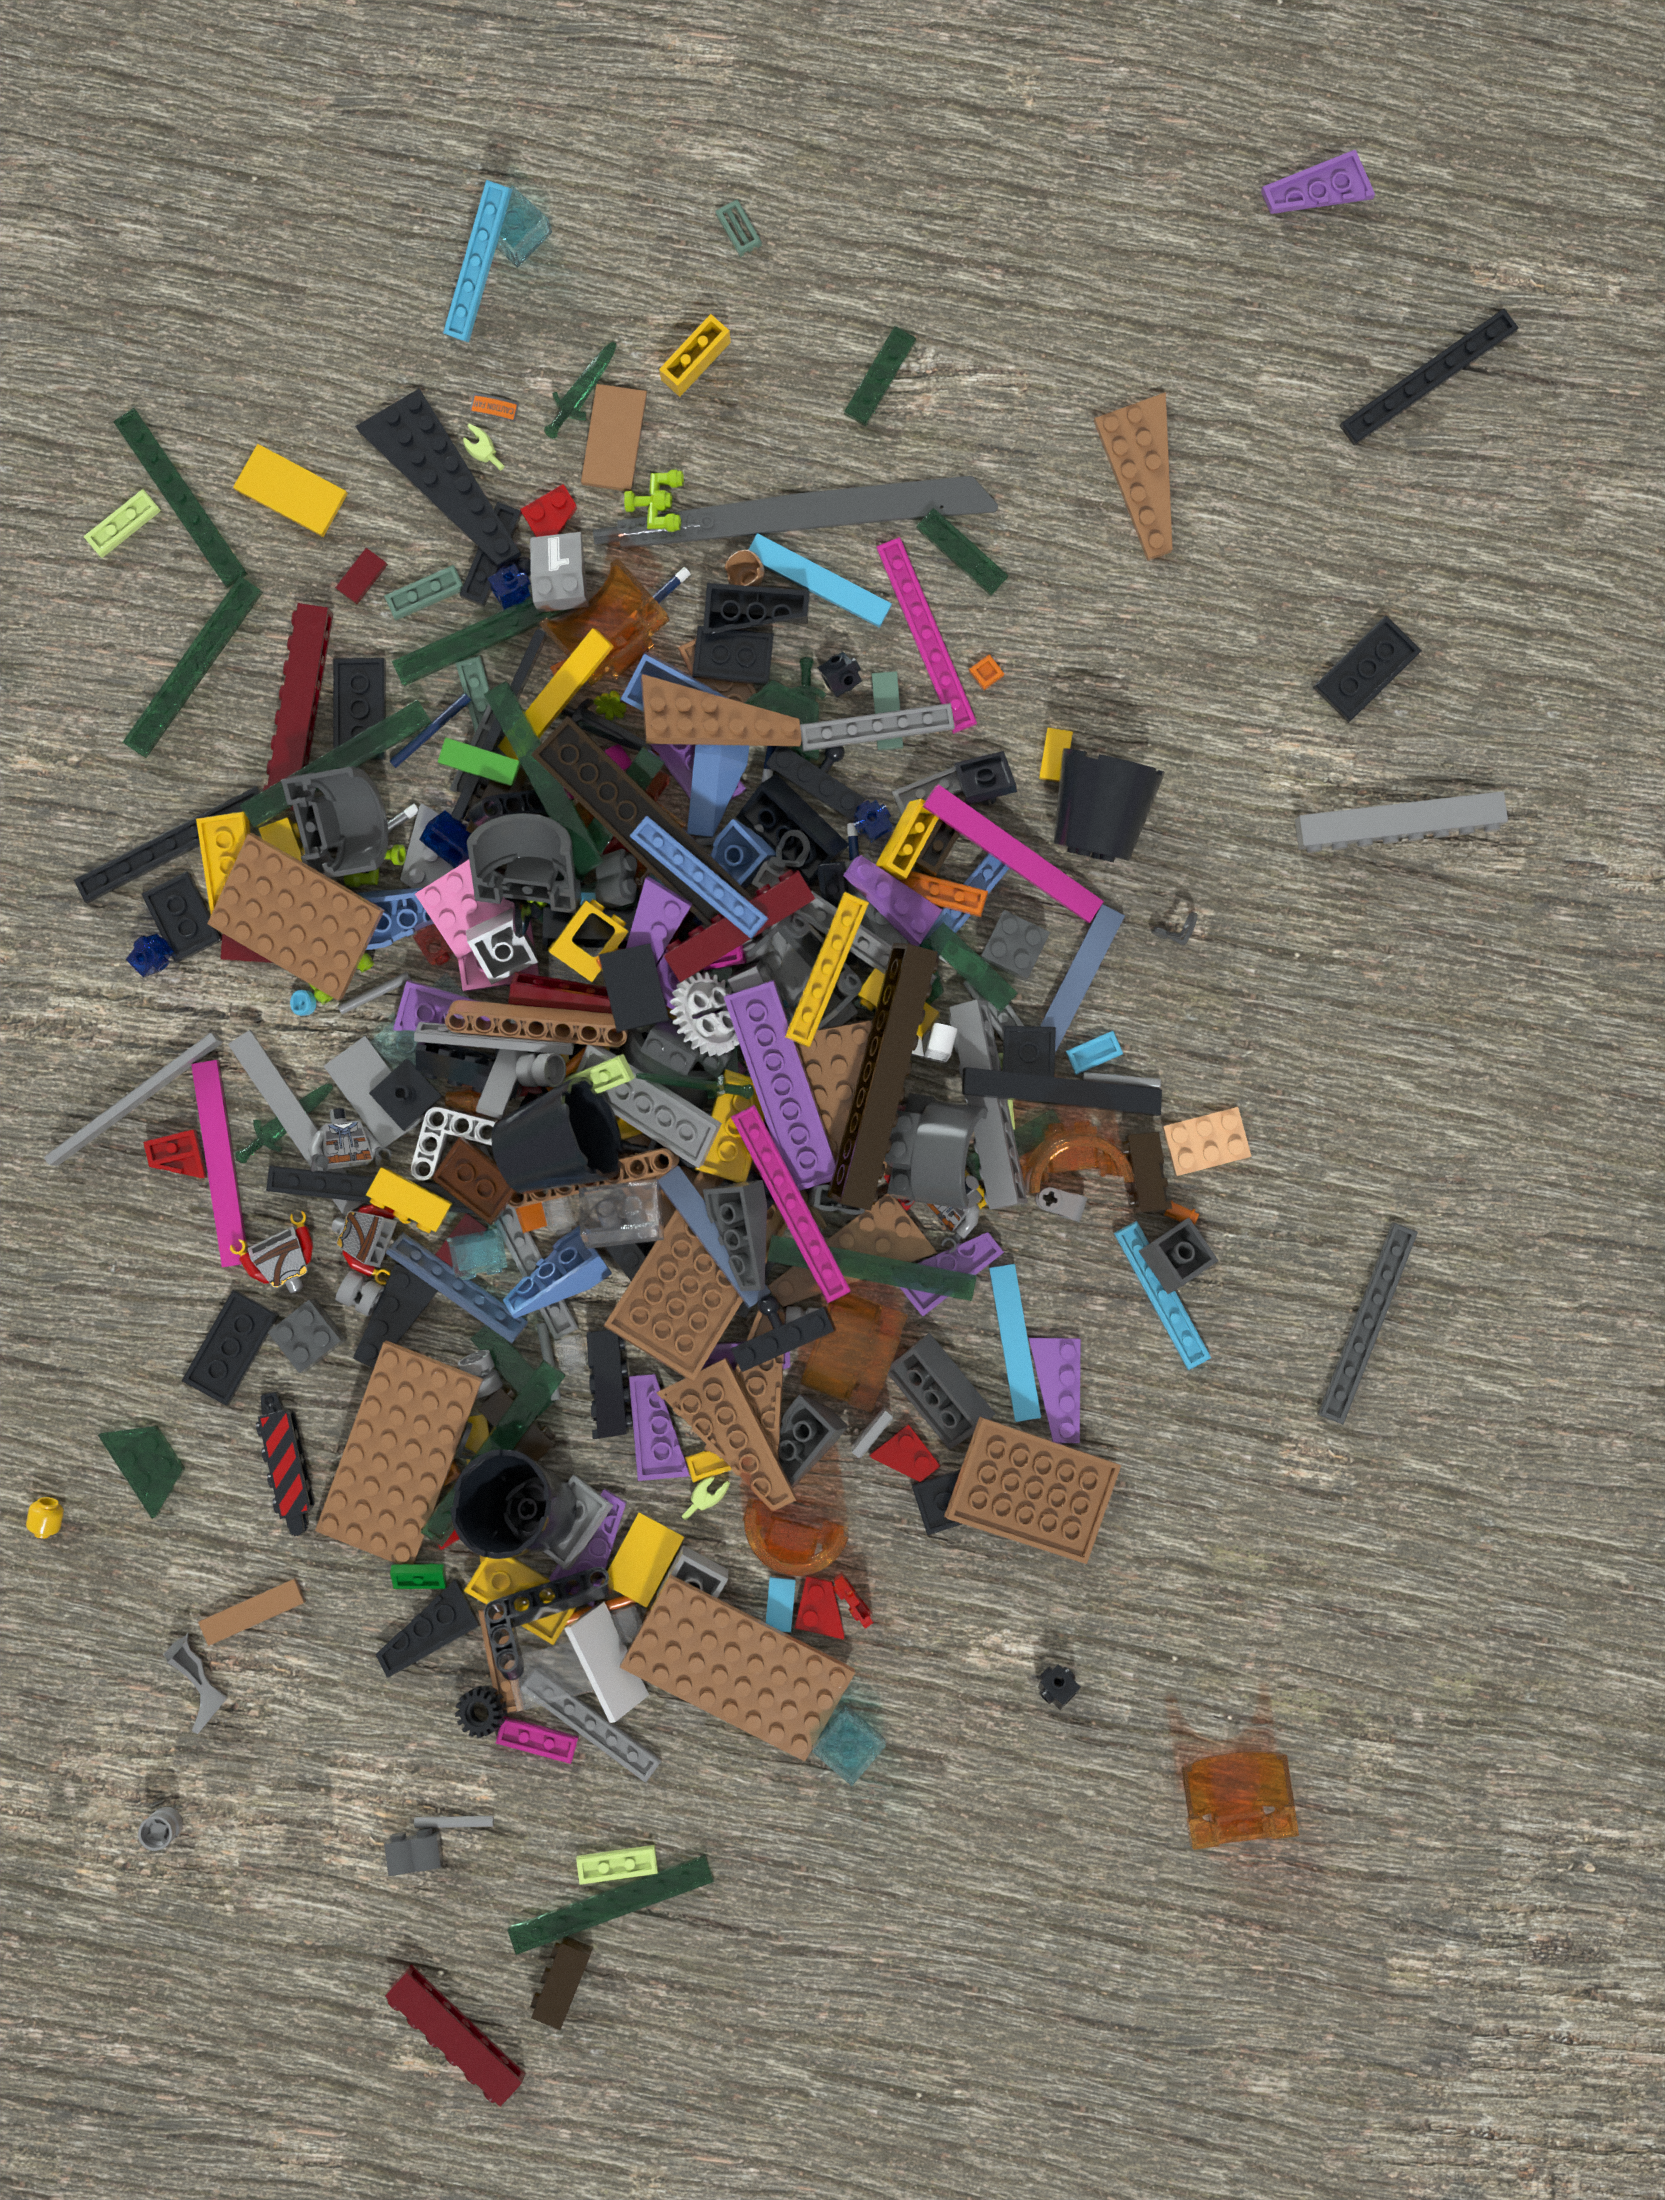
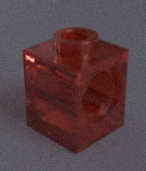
M435 924L430 925L413 936L431 965L437 964L440 966L451 959L450 955L453 954V951ZM435 940H439L441 942L440 950L436 953H431L429 950L430 944Z

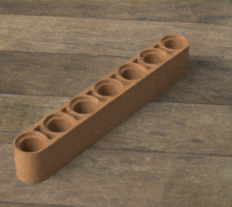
M456 1000L450 1005L445 1018V1025L449 1030L465 1034L608 1047L623 1045L628 1035V1030L620 1033L611 1030L616 1027L613 1015L610 1013ZM454 1014H460L464 1018H457ZM481 1016H485V1017L489 1018L490 1021H485V1020L481 1019L480 1017H481ZM506 1019H513L517 1023H510ZM533 1021H538V1022L542 1023L543 1025H542V1026L535 1025V1024L533 1023ZM559 1024H566L569 1028H562ZM592 1026L596 1030H588L585 1027Z
M662 1147L618 1158L622 1163L620 1177L615 1176L611 1179L595 1183L574 1185L571 1189L567 1187L550 1189L547 1194H544L542 1191L524 1194L523 1200L515 1194L509 1205L519 1208L664 1174L678 1165L679 1156L668 1148ZM661 1154H664L668 1157V1166H665L661 1163ZM636 1160L643 1162L644 1172L637 1169Z

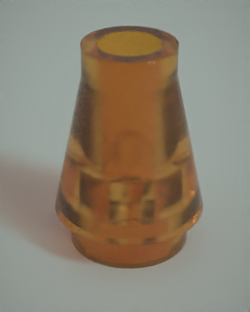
M473 1090L447 1091L445 1106L475 1115L482 1093Z

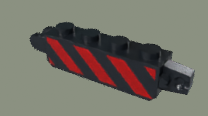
M271 1392L261 1395L262 1415L258 1416L256 1430L258 1436L262 1437L264 1444L261 1452L264 1462H267L269 1467L267 1481L269 1487L274 1490V1511L276 1514L279 1513L280 1519L286 1518L287 1528L290 1531L289 1534L298 1537L309 1528L306 1513L312 1510L315 1500L296 1413L291 1409L285 1410L279 1393Z

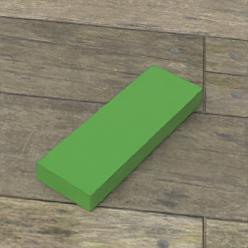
M446 737L438 758V763L511 787L514 785L521 764L518 760Z

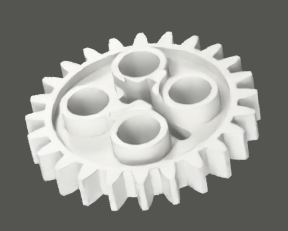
M697 972L677 984L678 989L672 992L676 998L670 1001L676 1008L671 1010L670 1013L677 1016L673 1024L680 1025L681 1028L678 1029L677 1033H684L686 1035L684 1042L691 1040L692 1049L699 1047L700 1054L708 1051L709 1056L715 1054L720 1056L733 1050L739 1044L724 1000L725 995L731 994L732 988L725 987L724 979L718 982L717 975L709 977L708 972L702 975ZM721 1009L724 1010V1011H721V1012L717 1013L716 1015H715V1013H713V1012H715V1011H717V1010H721ZM700 1014L705 1015V1016H703V1017H701V1018H697V1019H693V1018H692V1017H697V1016H699Z

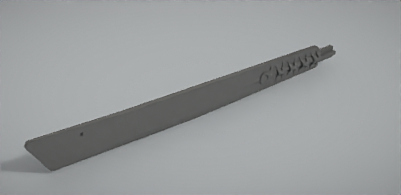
M973 476L797 493L658 514V517H665L667 514L672 513L680 515L681 530L676 532H668L666 529H647L648 516L618 520V526L593 529V538L595 545L620 542L621 548H633L757 535V533L768 534L894 520L994 513L998 510V504Z

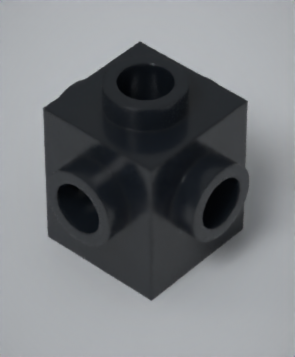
M844 652L830 657L827 662L817 667L827 688L836 698L852 690L857 684L862 682L858 674L861 671L858 662L854 657L850 659Z
M1059 1664L1054 1669L1049 1666L1039 1676L1041 1680L1038 1686L1041 1690L1039 1692L1040 1696L1048 1704L1053 1703L1059 1710L1079 1692L1081 1686L1074 1680L1076 1678L1075 1675L1067 1667L1062 1668Z

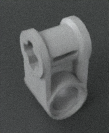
M1052 1187L1041 1188L1035 1196V1201L1039 1208L1076 1222L1081 1221L1088 1199L1085 1196ZM1051 1192L1054 1202L1048 1203L1046 1206V1201L1042 1199L1043 1195H1048Z

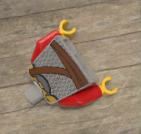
M370 1204L360 1207L358 1212L349 1211L345 1219L337 1217L332 1223V1231L339 1233L336 1244L343 1250L342 1254L350 1268L369 1277L371 1275L375 1276L376 1282L383 1285L387 1282L379 1278V1273L384 1272L387 1275H391V1271L388 1268H380V1265L397 1224V1221L393 1219L398 1217L393 1215L395 1210L387 1206L382 1209ZM399 1218V1220L404 1224L411 1223V1221H404Z
M301 1211L303 1216L301 1222H295L293 1215L291 1214L290 1216L292 1225L297 1227L296 1230L294 1227H291L249 1248L244 1240L239 1239L242 1243V1250L239 1252L236 1251L233 1245H230L231 1252L240 1256L239 1261L250 1277L263 1284L270 1283L273 1288H278L285 1284L290 1293L298 1292L304 1287L300 1276L308 1272L306 1265L311 1262L313 1241L308 1227L304 1225L306 1223V1215L303 1211Z

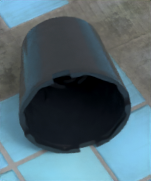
M1063 748L1054 844L1068 847L1067 852L1088 856L1098 860L1114 863L1116 858L1130 861L1165 772L1162 770L1156 771L1157 768L1101 754H1099L1098 759L1087 757L1086 751Z
M585 1077L570 1079L496 1121L491 1136L492 1150L502 1177L513 1190L521 1194L608 1180L618 1174L622 1165L618 1160V1152L623 1151L619 1126L606 1097L602 1092L596 1093L592 1088L593 1082Z
M499 1449L478 1456L462 1471L453 1489L455 1495L453 1507H451V1517L455 1531L467 1548L483 1557L506 1559L552 1549L566 1539L575 1523L577 1512L576 1500L567 1482L529 1456L518 1451Z

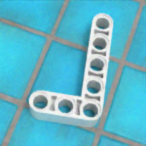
M934 1023L931 1031L926 1034L922 1041L918 1040V1045L911 1055L946 1063L951 1056L958 1029Z
M439 1107L429 1109L424 1117L412 1161V1175L421 1181L432 1180L431 1177L441 1164L449 1134L492 1145L491 1139L486 1140L483 1137L482 1130L488 1125L493 1127L496 1122ZM441 1112L444 1116V1122L436 1127L432 1121L433 1116ZM467 1119L469 1128L466 1132L460 1133L457 1124L460 1120ZM434 1137L437 1140V1147L434 1151L430 1152L426 1148V1142L429 1138ZM427 1162L431 1170L424 1177L420 1174L419 1167L422 1163Z

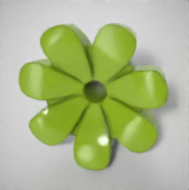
M611 691L610 694L603 693L594 700V704L598 705L595 711L598 714L606 713L605 718L610 721L613 720L614 715L618 718L624 717L626 704L620 702L621 697L617 691Z

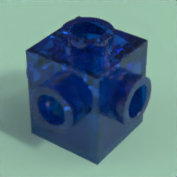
M515 564L501 568L495 575L488 578L491 591L503 610L523 603L530 596L528 586L531 585L530 580L524 571L519 572Z
M867 800L856 807L857 812L854 813L855 821L853 825L860 835L865 834L870 843L892 830L893 825L888 819L891 817V814L884 804L879 805L877 800L871 803ZM869 818H874V819H876V820H875V821H869L868 819H869Z
M156 933L138 938L133 944L134 949L126 960L144 978L164 970L169 965L170 961L168 959L174 951L168 946L166 940Z

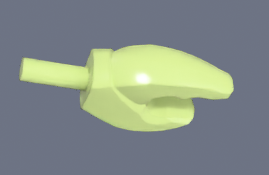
M468 424L469 430L475 434L479 442L472 444L469 440L463 438L467 452L479 461L486 463L490 460L500 471L503 470L505 466L495 457L496 451L491 438L482 429Z
M712 1476L702 1480L695 1487L691 1495L693 1504L682 1515V1518L687 1520L698 1508L702 1511L717 1504L726 1494L730 1482L727 1480L714 1494H710L707 1491V1487L715 1477Z

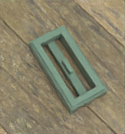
M738 199L715 211L718 220L739 257L744 256V253L747 251H753V248L756 246L757 248L762 246L759 236ZM731 209H736L753 241L749 242ZM724 213H727L744 246L741 247L734 232L732 231L730 225L724 217Z

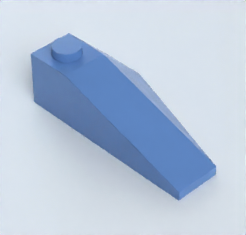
M645 651L621 700L643 711L642 674L724 698L727 697Z
M750 745L695 746L687 829L689 835L713 838L726 811V807L737 788V784L747 767Z
M732 819L716 837L713 844L714 848L711 852V856L744 889L753 882L762 864L767 860L769 861L771 857H776V852L762 837L736 819ZM695 916L693 921L698 926L702 925L703 922Z
M423 888L356 893L384 909V913L366 950L387 947L405 936L408 937L414 934L415 931L434 924L415 893Z
M580 1226L560 1238L552 1246L553 1252L545 1260L541 1258L536 1263L538 1268L529 1277H524L503 1299L514 1319L591 1289L612 1274Z

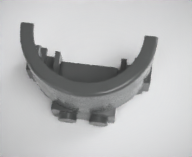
M351 766L281 779L287 805L293 804L305 855L301 856L303 863L329 878L372 871L382 865L388 849L387 816L381 795L371 777L364 770ZM315 789H320L324 795L315 796ZM338 847L336 858L331 857L328 849Z
M510 814L497 817L482 824L469 836L467 847L475 901L501 904L503 897L550 903L552 911L576 913L582 901L580 880H576L571 837L561 824L548 817L536 814ZM507 863V868L504 875L494 870L495 868Z
M671 1018L666 1022L629 1030L626 1042L621 1045L616 1056L624 1054L630 1065L700 1110H703L735 1050L720 1056L717 1054L709 1056L708 1051L700 1054L699 1047L691 1048V1040L684 1042L686 1035L684 1033H677L681 1027L679 1024H673L674 1020ZM644 1032L649 1033L646 1040L642 1036ZM697 1061L704 1066V1071L692 1070Z
M909 1093L905 1111L897 1110L898 1122L895 1128H892L890 1135L892 1139L891 1149L885 1155L884 1161L893 1168L887 1194L897 1199L967 1209L969 1199L965 1190V1165L968 1147L976 1124L981 1118L986 1119L988 1110L979 1106L938 1101L933 1096Z

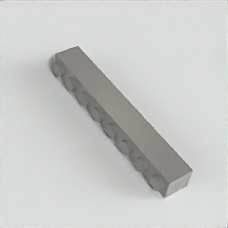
M1504 791L1300 815L1295 819L1298 849H1306L1307 853L1322 851V847L1332 846V850L1348 848L1347 844L1357 843L1358 847L1373 845V841L1383 840V844L1399 842L1398 838L1408 837V841L1424 839V835L1433 834L1434 838L1449 836V832L1459 831V835L1475 833V829L1484 828V832H1493L1500 830V826L1508 822L1505 795Z
M977 999L949 1007L951 1013L949 1015L950 1025L958 1029L954 1047L959 1054V1072L961 1077L963 1078V1068L965 1067L1001 1071L988 1001ZM964 1095L969 1105L984 1107L988 1110L986 1119L981 1118L974 1128V1148L976 1153L979 1154L981 1164L979 1166V1173L984 1180V1199L987 1205H989V1210L1028 1203L1007 1099Z

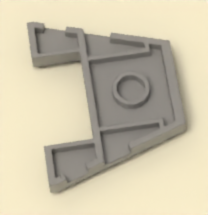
M422 803L419 806L400 881L411 888H425L464 863L429 840L430 835L442 819V816Z

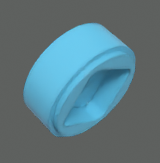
M309 990L295 991L290 999L291 1009L299 1016L312 1014L316 1008L314 994Z

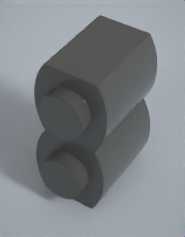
M619 849L599 856L597 859L596 875L598 881L595 888L596 901L608 910L633 903L635 900L637 886L634 877L637 861L632 853Z
M820 1184L809 1188L807 1204L811 1207L824 1211L837 1210L851 1215L865 1212V1209L841 1204L827 1197L830 1185Z
M432 1828L417 1830L416 1835L406 1836V1832L390 1835V1839L384 1843L388 1876L441 1868L443 1865L439 1831L432 1832Z

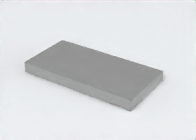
M367 1036L362 1037L324 1065V1068L382 1147H389L424 1121L425 1115L419 1118L406 1131H403L369 1094L392 1070Z

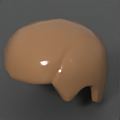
M739 550L732 554L725 564L727 580L730 585L755 587L761 585L765 575L764 566L760 558L752 551Z

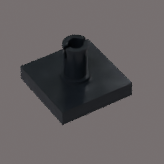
M1004 751L954 763L955 772L967 805L976 802L989 805L988 799H990L992 805L996 802V797L1017 792L1016 782Z
M408 1058L369 1092L373 1099L403 1131L410 1128L443 1097L430 1081L422 1076L420 1071L416 1070V1066Z

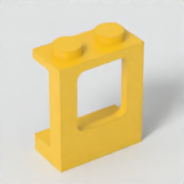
M593 898L590 903L585 899L582 901V905L560 936L548 948L551 954L591 982L601 971L599 957H592L572 942V937L588 915L595 913L615 929L614 934L599 954L615 951L629 932L624 928L626 925L625 921L615 914L611 918L603 913L605 907Z

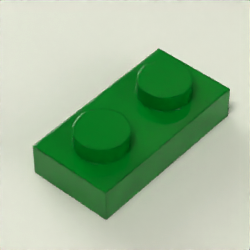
M444 1564L391 1565L390 1576L393 1589H446L447 1579Z

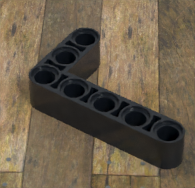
M550 774L553 787L487 796L471 807L470 818L476 825L481 826L492 819L510 814L526 813L554 817L575 813L584 806L576 798L571 800L563 786Z
M593 1567L495 1599L485 1606L484 1617L495 1665L505 1679L516 1680L524 1672V1662L515 1627L609 1596L614 1586L606 1569L603 1567ZM598 1579H605L601 1586H594ZM580 1587L576 1594H569L572 1588ZM555 1595L551 1602L544 1603V1599L547 1596ZM529 1603L526 1610L518 1611L522 1604ZM504 1612L501 1618L493 1620L496 1613ZM510 1636L506 1643L499 1644L502 1637ZM515 1660L512 1668L504 1669L507 1662Z

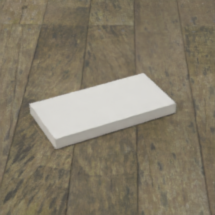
M605 1602L598 1603L564 1628L610 1723L619 1720L649 1696L641 1678L620 1668V1663L628 1650Z

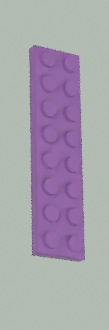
M775 980L725 995L724 1000L772 1140L798 1190L830 1182L836 1160L796 1042L785 1038L790 1024Z

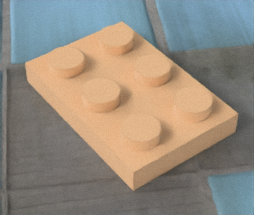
M1238 1107L1162 1127L1175 1176L1252 1157Z

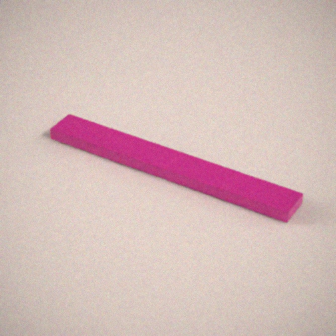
M898 537L876 546L940 704L951 703L955 729L951 730L952 733L955 734L977 725L901 538Z
M939 784L935 786L922 807L1087 923L1091 922L1104 902Z
M219 1060L194 1063L191 1066L222 1267L242 1265L239 1261L240 1256L232 1253L230 1250V1245H233L237 1252L241 1251L242 1243L239 1239L246 1242L220 1064Z
M755 1105L731 1116L826 1302L829 1303L849 1293L851 1290Z

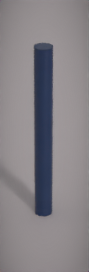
M466 693L460 696L389 760L390 763L397 768L471 702V698Z

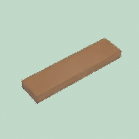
M294 1578L200 1620L198 1623L207 1645L210 1646L305 1603L306 1600L297 1579Z
M480 1609L478 1613L492 1686L497 1689L495 1695L502 1694L503 1698L500 1699V1702L506 1701L507 1706L503 1710H506L507 1713L524 1710L525 1705L522 1690H520V1679L507 1680L497 1669L485 1622L484 1609ZM498 1612L494 1615L493 1620H497L503 1615ZM510 1636L502 1637L499 1644L506 1643ZM515 1660L507 1662L504 1669L512 1668Z

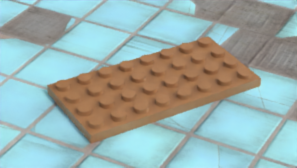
M700 1171L692 1185L705 1201L703 1189L720 1186L725 1179ZM775 1202L767 1210L765 1264L788 1227ZM676 1209L605 1322L604 1327L693 1382L743 1300Z
M386 1340L380 1350L315 1531L396 1564L415 1565L483 1379Z
M671 1574L620 1663L621 1669L803 1761H806L855 1674V1669Z

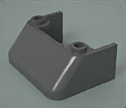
M792 913L781 920L746 953L750 958L779 932L813 969L824 939L803 916L798 913ZM845 962L833 989V992L839 997L840 1001L821 1019L817 1031L839 1014L861 991L862 984L859 977Z

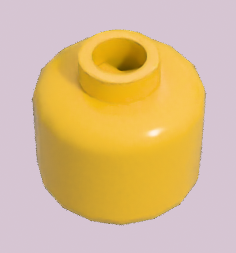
M49 1497L39 1498L28 1509L27 1529L35 1537L41 1539L58 1533L63 1520V1507L56 1499Z

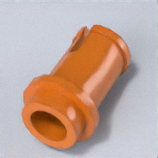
M1171 1200L1172 1209H1167L1164 1216L1179 1222L1190 1218L1195 1225L1199 1216L1195 1212L1196 1209H1187Z

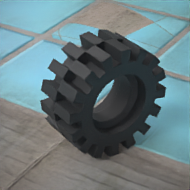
M486 1685L484 1687L477 1686L460 1697V1702L456 1704V1708L460 1710L455 1712V1717L461 1718L457 1723L458 1725L464 1724L462 1729L464 1733L470 1730L469 1736L471 1737L477 1735V1738L486 1737L501 1727L500 1725L505 1722L506 1719L503 1717L507 1715V1711L503 1710V1708L507 1705L506 1701L500 1702V1699L503 1698L502 1694L495 1695L497 1689L489 1690L490 1686ZM476 1702H481L487 1707L489 1717L486 1721H481L475 1715L474 1705Z

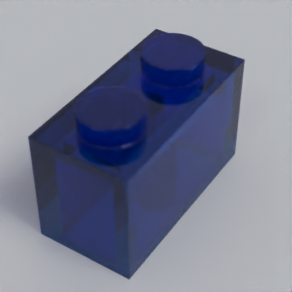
M446 810L427 823L419 839L422 843L453 868L469 860L467 840L472 833L466 831V826L455 821Z

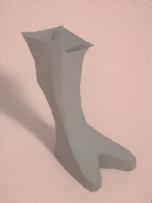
M187 1633L186 1636L175 1641L163 1655L167 1659V1663L183 1673L200 1693V1708L192 1732L198 1734L228 1697L209 1682L205 1675L202 1659L192 1650L189 1642V1633Z

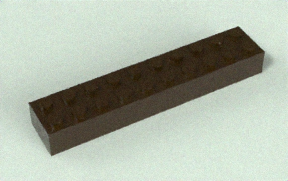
M569 716L531 754L668 889L691 902L692 906L689 910L706 926L711 925L710 919L720 912L630 837L646 816L741 896L746 897L748 901L754 898Z
M893 943L827 1195V1197L841 1204L871 1211L872 1205H875L877 1202L878 1181L884 1175L885 1164L883 1162L885 1154L889 1153L892 1139L890 1138L891 1131L898 1122V1104L902 1102L905 1095V1087H903L905 1077L910 1074L912 1068L911 1054L918 1045V1027L925 1018V1010L923 1009L925 1000L930 997L932 991V984H930L932 973L934 974L938 968L939 959L937 958V951L905 943Z

